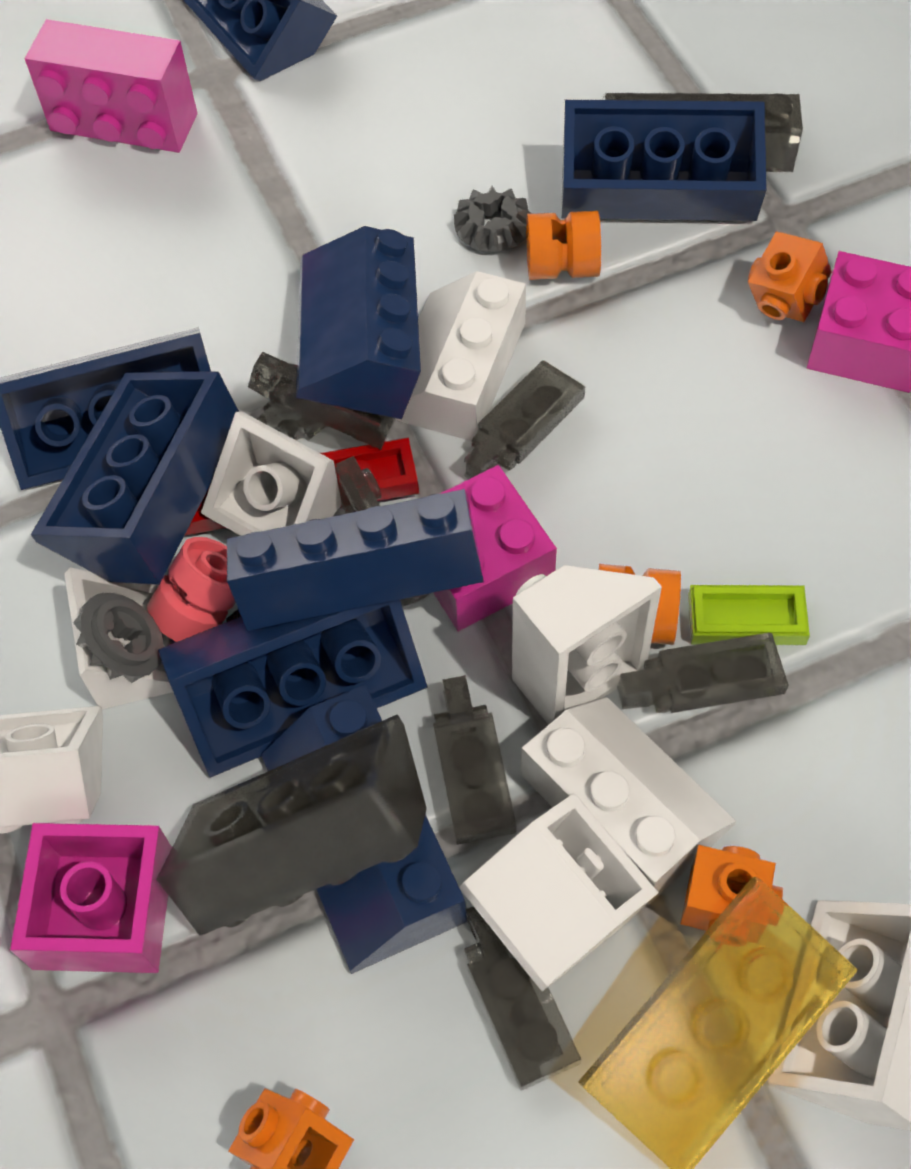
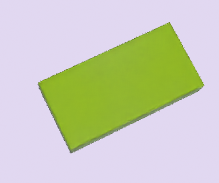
M690 585L688 601L691 645H807L810 633L805 585Z

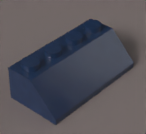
M184 0L246 71L258 81H262L313 56L337 18V15L323 0Z
M565 99L561 218H566L569 212L598 211L600 219L757 221L767 191L765 102Z
M363 226L302 255L299 284L296 398L402 419L421 373L414 237L405 236L392 229L381 230Z
M199 327L0 377V428L20 489L24 490L62 480L65 477L125 373L210 372L211 369Z
M218 371L125 373L33 529L31 536L35 542L109 582L160 585L212 482L235 412H239Z
M465 489L432 494L427 497L385 506H375L366 510L323 519H313L304 523L276 529L251 532L227 539V582L247 631L484 582L470 502Z
M400 600L247 631L242 617H239L158 649L169 683L209 778L262 757L261 754L309 707L366 684L376 708H380L428 688Z
M366 684L309 707L261 756L351 974L467 923L466 904Z

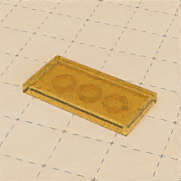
M752 877L578 1082L670 1169H694L858 969L760 878Z

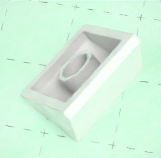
M242 411L235 412L201 514L240 536L251 532H261L300 524L313 519L333 517L342 506L334 461Z
M70 567L64 575L79 673L96 704L101 706L103 710L172 693L173 690L162 661L149 676H143L133 683L129 682L123 675L110 680L106 667L103 664L90 665L92 658L90 650L76 645L81 632L73 623L82 611V606L90 598L101 593H116L126 596L140 604L147 611L146 605L158 585L109 582L91 571ZM112 631L108 633L109 638H111V640L120 641L123 647H125L131 641L124 640L123 638H116L113 635ZM161 633L164 647L175 643L174 640Z

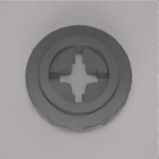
M492 185L487 193L483 194L473 189L469 199L459 200L457 212L454 215V226L458 237L466 245L479 251L501 252L514 248L525 240L527 214L532 213L528 210L526 198H516L512 188L503 193H498ZM495 212H501V218L494 217L485 225V215L492 216Z
M116 593L97 594L82 606V611L73 622L81 632L76 645L90 650L92 653L90 665L103 664L106 667L110 680L123 675L129 682L133 683L143 676H149L162 661L158 649L163 648L164 643L159 627L152 616L140 604L126 596ZM112 631L113 635L116 638H123L124 640L131 641L125 647H123L120 641L111 640V638H109L108 633Z

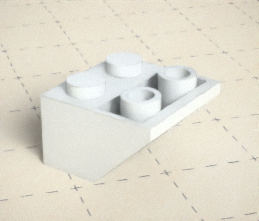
M575 793L531 822L459 887L542 992L621 929L659 893Z

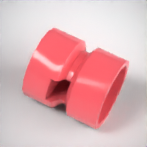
M192 537L185 541L169 567L168 574L163 577L160 585H158L146 605L147 612L152 616L160 632L165 636L178 642L221 625L224 622L228 610L233 608L236 603L227 582V546L207 537Z

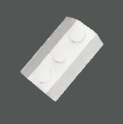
M476 271L431 292L418 319L421 373L403 418L378 416L477 442L525 325L526 283Z
M563 565L548 576L540 574L532 577L517 591L516 596L513 597L512 680L548 725L565 710L602 699L646 670L662 586L655 578Z
M607 697L565 710L522 747L521 776L552 808L573 793L578 796L659 892L648 905L692 865L698 845L712 847L736 823L732 816Z
M101 706L0 715V834L15 831L23 825H31L32 823L79 824L84 819H90L101 795L103 713Z
M818 900L769 1076V1085L775 1089L868 1124L911 1131V904Z

